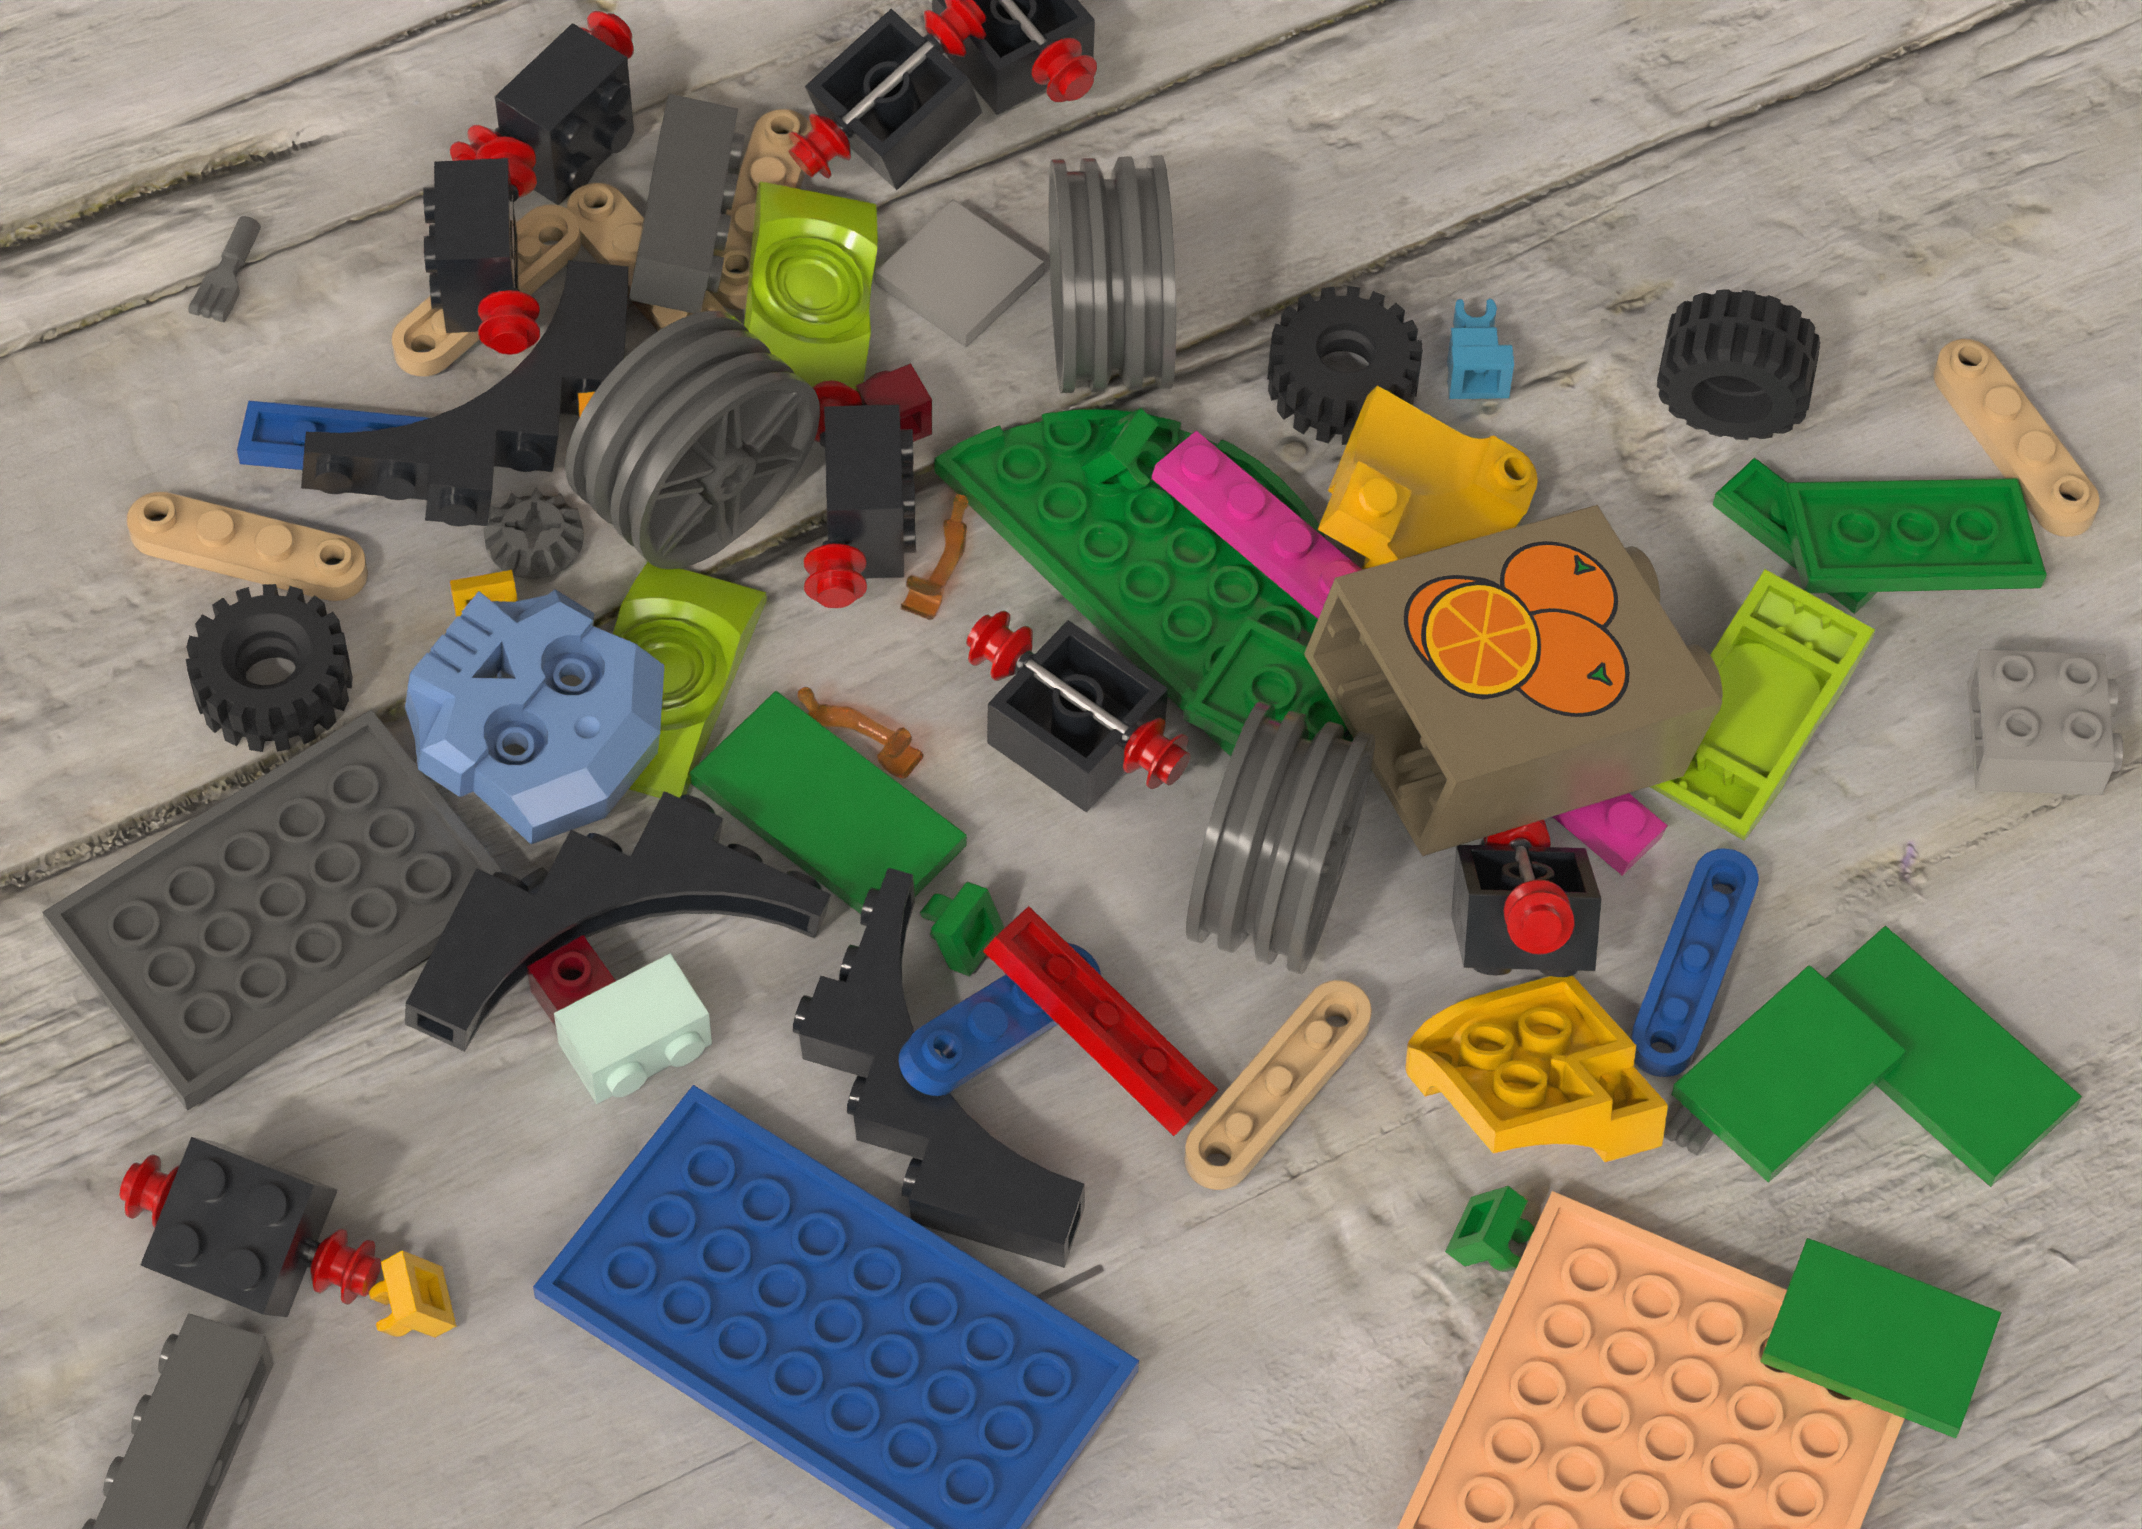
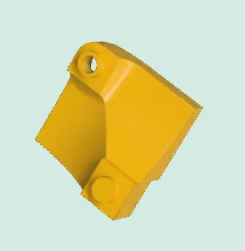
M1377 385L1366 397L1328 489L1332 496L1317 530L1365 556L1366 558L1361 569H1368L1515 528L1527 513L1538 483L1537 472L1526 454L1496 436L1492 435L1482 439L1466 436Z
M1549 976L1465 999L1433 1015L1419 1027L1408 1041L1405 1064L1408 1077L1425 1097L1442 1092L1493 1154L1534 1145L1569 1144L1592 1147L1604 1162H1609L1663 1145L1668 1104L1634 1067L1636 1044L1574 976Z

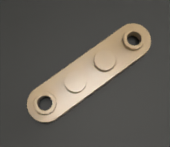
M788 109L770 111L760 117L754 126L739 171L732 209H727L725 214L731 216L725 250L714 249L713 255L724 257L718 291L717 293H710L723 307L735 310L746 309L756 194L759 182L801 188L805 172L796 164L788 152L794 146L789 133L793 131L805 136L812 130V127L807 118L796 111ZM733 269H738L744 272L735 274L731 273L730 271Z
M590 183L581 186L571 194L567 202V209L572 211L579 221L581 244L599 264L629 267L627 294L629 298L644 218L617 188L605 183ZM706 291L701 312L722 311L727 313L709 291ZM632 301L657 331L681 318L694 314Z
M549 204L536 207L516 222L520 292L532 295L568 263V260H572L578 254L581 247L579 221L572 211L563 206ZM547 241H558L555 245L544 244ZM430 296L396 325L392 333V346L396 363L403 371L414 376H431L440 373L479 340L478 332L446 333L443 309H432ZM422 349H430L427 352H418Z
M1958 339L1946 344L1939 353L1934 369L1936 386L2005 479L2018 478L2026 506L2038 523L2048 532L2063 537L2077 536L2087 531L2096 516L2100 498L2097 489L1990 348L1981 342L1971 339ZM2061 495H2071L2076 501L2066 500Z
M153 492L140 497L132 504L127 514V526L132 543L140 552L148 556L260 584H276L277 588L287 591L292 586L302 589L304 595L311 597L315 595L319 599L328 601H342L355 596L362 590L368 578V569L363 549L356 541L345 536L168 492ZM166 516L162 520L151 521L154 517ZM332 558L342 560L336 565L325 564L326 561Z
M1342 980L1328 981L1317 986L1194 1126L1186 1139L1184 1163L1188 1174L1196 1183L1213 1190L1228 1189L1239 1184L1363 1041L1369 1030L1372 1009L1368 996L1361 988L1353 983ZM1332 1016H1339L1344 1018L1348 1024L1342 1027H1334L1326 1019ZM1211 1154H1222L1228 1158L1229 1162L1222 1166H1215L1209 1163L1206 1158Z

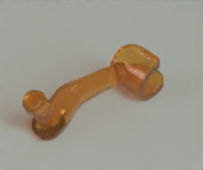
M956 495L953 499L951 518L943 522L944 551L929 579L926 580L913 574L907 578L906 587L909 588V592L905 601L901 604L900 610L927 620H933L937 615L943 600L944 588L966 548L967 525L962 522L965 509H967L969 503L966 496Z
M802 687L798 691L799 700L809 710L808 715L822 726L849 728L883 744L884 747L877 754V759L882 767L895 777L906 779L923 759L924 754L922 751L909 745L912 741V736L904 727L898 728L895 732L853 707L819 704L811 688Z

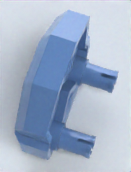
M556 589L548 595L516 602L490 601L478 591L462 610L461 616H457L446 629L445 635H441L431 647V651L425 654L409 674L405 709L415 737L418 770L459 797L474 792L530 844L606 818L658 753L664 665L637 644L594 627V613ZM568 675H574L579 677L582 683L577 686H568L561 679ZM511 744H518L526 751L521 755L513 756L506 753L504 748Z

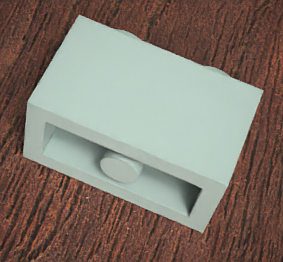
M671 953L554 1013L558 1043L596 1104L612 1096L624 1097L633 1093L645 1083L648 1077L671 1065L680 1067L694 1061L702 1054L705 1047L712 1044L709 1013Z

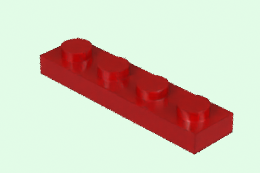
M1030 906L1008 924L983 950L1008 977L1173 1136L1219 1090Z

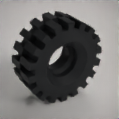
M1334 286L1321 288L1320 300L1315 301L1311 294L1307 293L1298 298L1297 311L1288 306L1281 314L1280 325L1275 323L1270 344L1267 375L1269 380L1268 392L1271 401L1278 399L1277 412L1283 420L1294 414L1293 429L1304 435L1309 427L1317 429V441L1329 443L1330 434L1342 435V445H1347L1366 397L1377 385L1407 403L1414 404V397H1417L1421 369L1422 340H1417L1418 328L1413 320L1403 323L1405 310L1397 303L1386 309L1384 307L1385 296L1373 291L1368 300L1359 297L1360 287L1347 286L1346 296H1336ZM1347 351L1361 356L1369 365L1356 372H1339L1326 366L1321 361V358L1332 352Z
M262 584L263 595L251 597L249 587L236 591L238 602L229 605L224 598H221L212 604L215 615L213 620L203 614L195 623L198 637L189 635L186 646L189 658L186 659V666L199 713L204 714L206 725L214 733L222 728L225 741L235 746L238 745L242 737H246L249 750L263 752L265 741H274L278 752L291 749L289 738L299 735L305 745L316 739L314 726L320 724L328 731L337 722L334 708L342 711L345 710L349 702L347 688H352L353 676L345 635L341 630L340 621L333 611L327 614L325 602L314 595L306 604L302 589L290 586L287 595L280 596L276 584ZM283 658L292 661L295 665V670L289 677L275 684H255L246 678V672L254 664L264 659Z

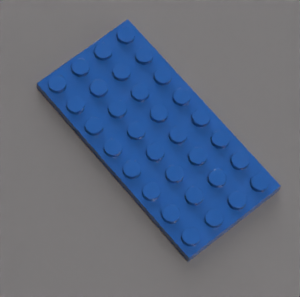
M692 1085L533 1286L535 1299L895 1529H1027L1139 1371V1360L695 1085Z

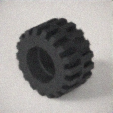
M1729 289L1716 290L1715 294L1704 292L1693 296V301L1682 302L1677 306L1676 313H1672L1668 324L1657 378L1658 396L1661 402L1669 405L1668 411L1673 416L1685 419L1686 425L1696 430L1708 431L1710 435L1718 437H1734L1735 440H1748V438L1753 437L1766 439L1772 438L1773 433L1785 434L1793 430V424H1800L1805 419L1807 410H1809L1819 357L1820 337L1818 334H1815L1816 327L1811 320L1802 318L1800 310L1793 305L1782 304L1781 299L1770 295L1766 297L1757 295L1755 291L1748 290L1732 292Z

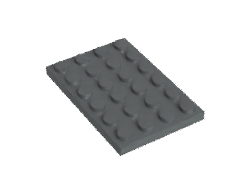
M369 710L42 913L46 925L188 1111L429 957L476 868L490 875H493L494 872L504 871L424 773L418 770L415 762L375 713Z

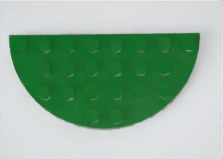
M1079 409L1042 414V421L1016 426L1005 431L1002 430L1000 425L987 429L961 441L935 457L934 472L1133 664L1167 687L1168 697L1183 712L1184 707L1245 616L1308 646L1318 619L1151 479L1154 468L1150 469L1142 460L1137 458L1139 470L1150 479V482L1147 486L1136 492L1125 488L1119 481L1117 474L1098 484L1081 469V466L1109 427L1132 412ZM1148 414L1159 425L1147 441L1159 445L1165 455L1169 454L1193 434L1181 430L1182 423L1179 421ZM1223 439L1218 444L1210 441L1325 538V534L1317 530L1320 524L1305 503L1279 476L1234 444ZM1203 730L1231 757L1235 745Z

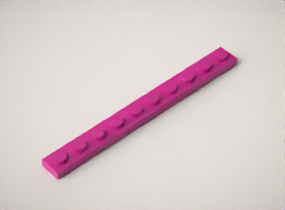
M1198 431L1191 434L1155 464L1151 479L1317 619L1321 614L1335 577L1362 570ZM1630 793L1552 816L1622 876L1662 838L1668 826Z

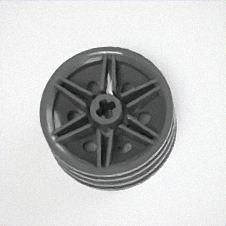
M1151 155L1148 157L1146 168L1136 169L1131 156L1118 157L1112 170L1111 179H1104L1102 170L1095 158H1082L1080 171H1067L1064 159H1051L1048 193L1049 260L1054 350L1060 393H1074L1075 382L1080 380H1088L1091 392H1104L1110 380L1112 370H1119L1120 378L1128 391L1141 390L1143 378L1150 377L1155 378L1158 389H1172L1176 360V283L1171 201L1164 157L1162 155Z
M722 311L695 313L667 325L643 341L614 368L598 387L584 408L571 435L565 460L566 478L572 490L582 500L590 504L592 509L602 519L612 524L617 533L630 545L634 546L638 553L650 564L662 569L687 567L717 554L752 528L784 494L801 469L813 445L820 419L819 399L815 390L805 380L796 375L783 360L771 354L769 348L755 335L751 334L734 316Z
M1262 701L1255 704L1232 752L1202 845L1187 913L1186 937L1188 940L1203 943L1209 934L1213 933L1218 935L1217 944L1220 950L1234 953L1250 934L1253 935L1257 961L1270 965L1275 961L1278 954L1287 956V969L1298 974L1305 972L1324 931L1351 850L1372 768L1375 750V736L1373 734L1359 731L1353 742L1344 740L1343 725L1327 722L1313 740H1309L1305 714L1290 710L1283 721L1275 719L1274 705Z

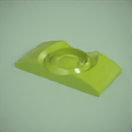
M762 181L759 182L756 194L744 326L769 348L771 354L783 360L796 375L805 380L811 387L823 381L833 380L842 382L856 390L855 385L864 382L871 334L869 312L871 285L878 248L876 204Z
M649 562L640 571L622 601L613 635L637 644L664 665L658 753L631 785L629 790L656 798H661L664 791L676 797L686 795L691 784L690 772L699 764L766 604V592L681 568H658Z
M1764 569L1710 654L1718 669L1722 683V705L1718 714L1714 717L1684 776L1650 786V788L1745 841L1784 787L1801 753L1816 729L1837 703L1875 634V629Z

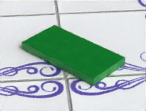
M2018 478L1783 482L1778 495L1802 590L1808 593L2038 589L2042 587L2047 576Z
M774 691L690 772V780L693 786L860 915L869 889L871 887L881 888L888 868L913 874L914 894L916 897L967 846V835L778 691Z
M1886 925L1825 978L1907 1051L1903 1062L1876 1086L1990 1187L2078 1107L2082 1096Z

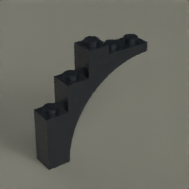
M568 260L561 299L542 338L531 353L509 375L488 391L467 403L435 417L404 426L345 433L306 431L301 488L320 490L328 494L355 493L383 496L391 500H426L425 521L444 522L457 527L468 525L487 526L493 490L494 467L511 468L520 472H532L535 470L553 472L559 437L560 413L579 416L578 393L596 392L607 376L625 358L629 267Z
M664 791L631 856L622 853V848L608 837L597 833H589L587 836H584L574 830H570L537 895L530 893L528 886L524 882L510 874L494 872L493 875H490L476 868L405 1003V1025L465 1052L482 1023L502 998L528 975L527 966L582 935L587 938L615 926L653 917L677 914H721L752 918L780 925L815 938L826 916L831 894L823 891L821 885L815 879L804 873L793 870L784 873L764 864L762 858L756 852L745 846L734 843L725 846L718 843L723 818L716 815L714 809L709 804L691 795L676 797Z
M888 868L881 888L871 887L866 895L860 917V924L866 926L859 946L852 944L848 946L842 961L839 981L820 975L813 997L803 995L799 1002L792 1030L793 1033L799 1034L803 1060L858 1075L853 1083L847 1103V1114L854 1116L856 1140L913 1157L907 1168L901 1192L902 1196L909 1198L910 1215L913 1221L921 1226L1065 1268L1085 1209V1184L1051 1172L1020 1156L982 1128L964 1111L950 1093L942 1096L924 1094L912 1087L900 1070V1050L914 1033L904 999L902 961L906 932L915 904L913 874Z

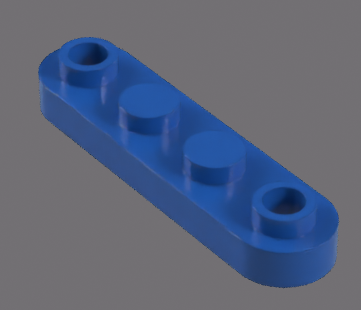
M1722 848L1707 852L1698 860L1630 1037L1636 1044L1635 1064L1650 1075L1657 1077L1678 1075L1689 1067L1694 1058L1758 886L1759 876L1754 863L1739 851ZM1723 884L1731 888L1733 892L1723 894L1716 891L1713 886ZM1656 1042H1662L1669 1045L1672 1052L1660 1053L1654 1050L1651 1045Z
M1068 943L1101 975L1100 968L1090 953L1080 946ZM1005 974L918 1028L900 1050L899 1067L904 1078L916 1090L931 1096L946 1095L1056 1026L1057 1023ZM935 1049L940 1051L941 1056L935 1051Z

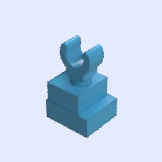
M1462 299L1456 301L1453 319L1454 328H1451L1447 357L1449 399L1509 398L1514 370L1512 345H1498L1497 327H1494L1497 307L1493 299L1487 300L1485 315L1482 317L1469 316L1464 310V301Z

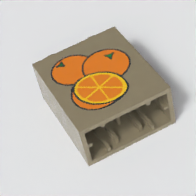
M1598 505L1335 577L1304 653L1353 739L1359 731L1375 736V750L1371 769L1422 856L1684 776L1714 717L1721 708L1723 697L1720 675L1711 656L1699 645H1686L1660 605L1659 582L1651 561L1637 547L1629 546L1624 548Z

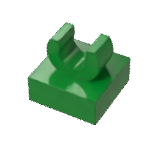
M1142 408L1118 420L1109 427L1081 466V469L1098 484L1117 474L1121 484L1128 490L1136 492L1147 486L1150 479L1139 470L1137 458L1152 469L1155 467V464L1166 456L1159 445L1147 441L1159 424Z
M968 881L953 900L943 894L934 893L920 911L922 918L935 922L929 934L932 939L936 940L949 969L969 977L986 956L983 950L1005 928L988 889Z
M1510 1186L1470 1197L1445 1252L1464 1267L1488 1261L1494 1269L1500 1272L1515 1270L1521 1258L1511 1252L1508 1243L1510 1239L1517 1243L1529 1241L1535 1229L1529 1221L1520 1218L1528 1200Z

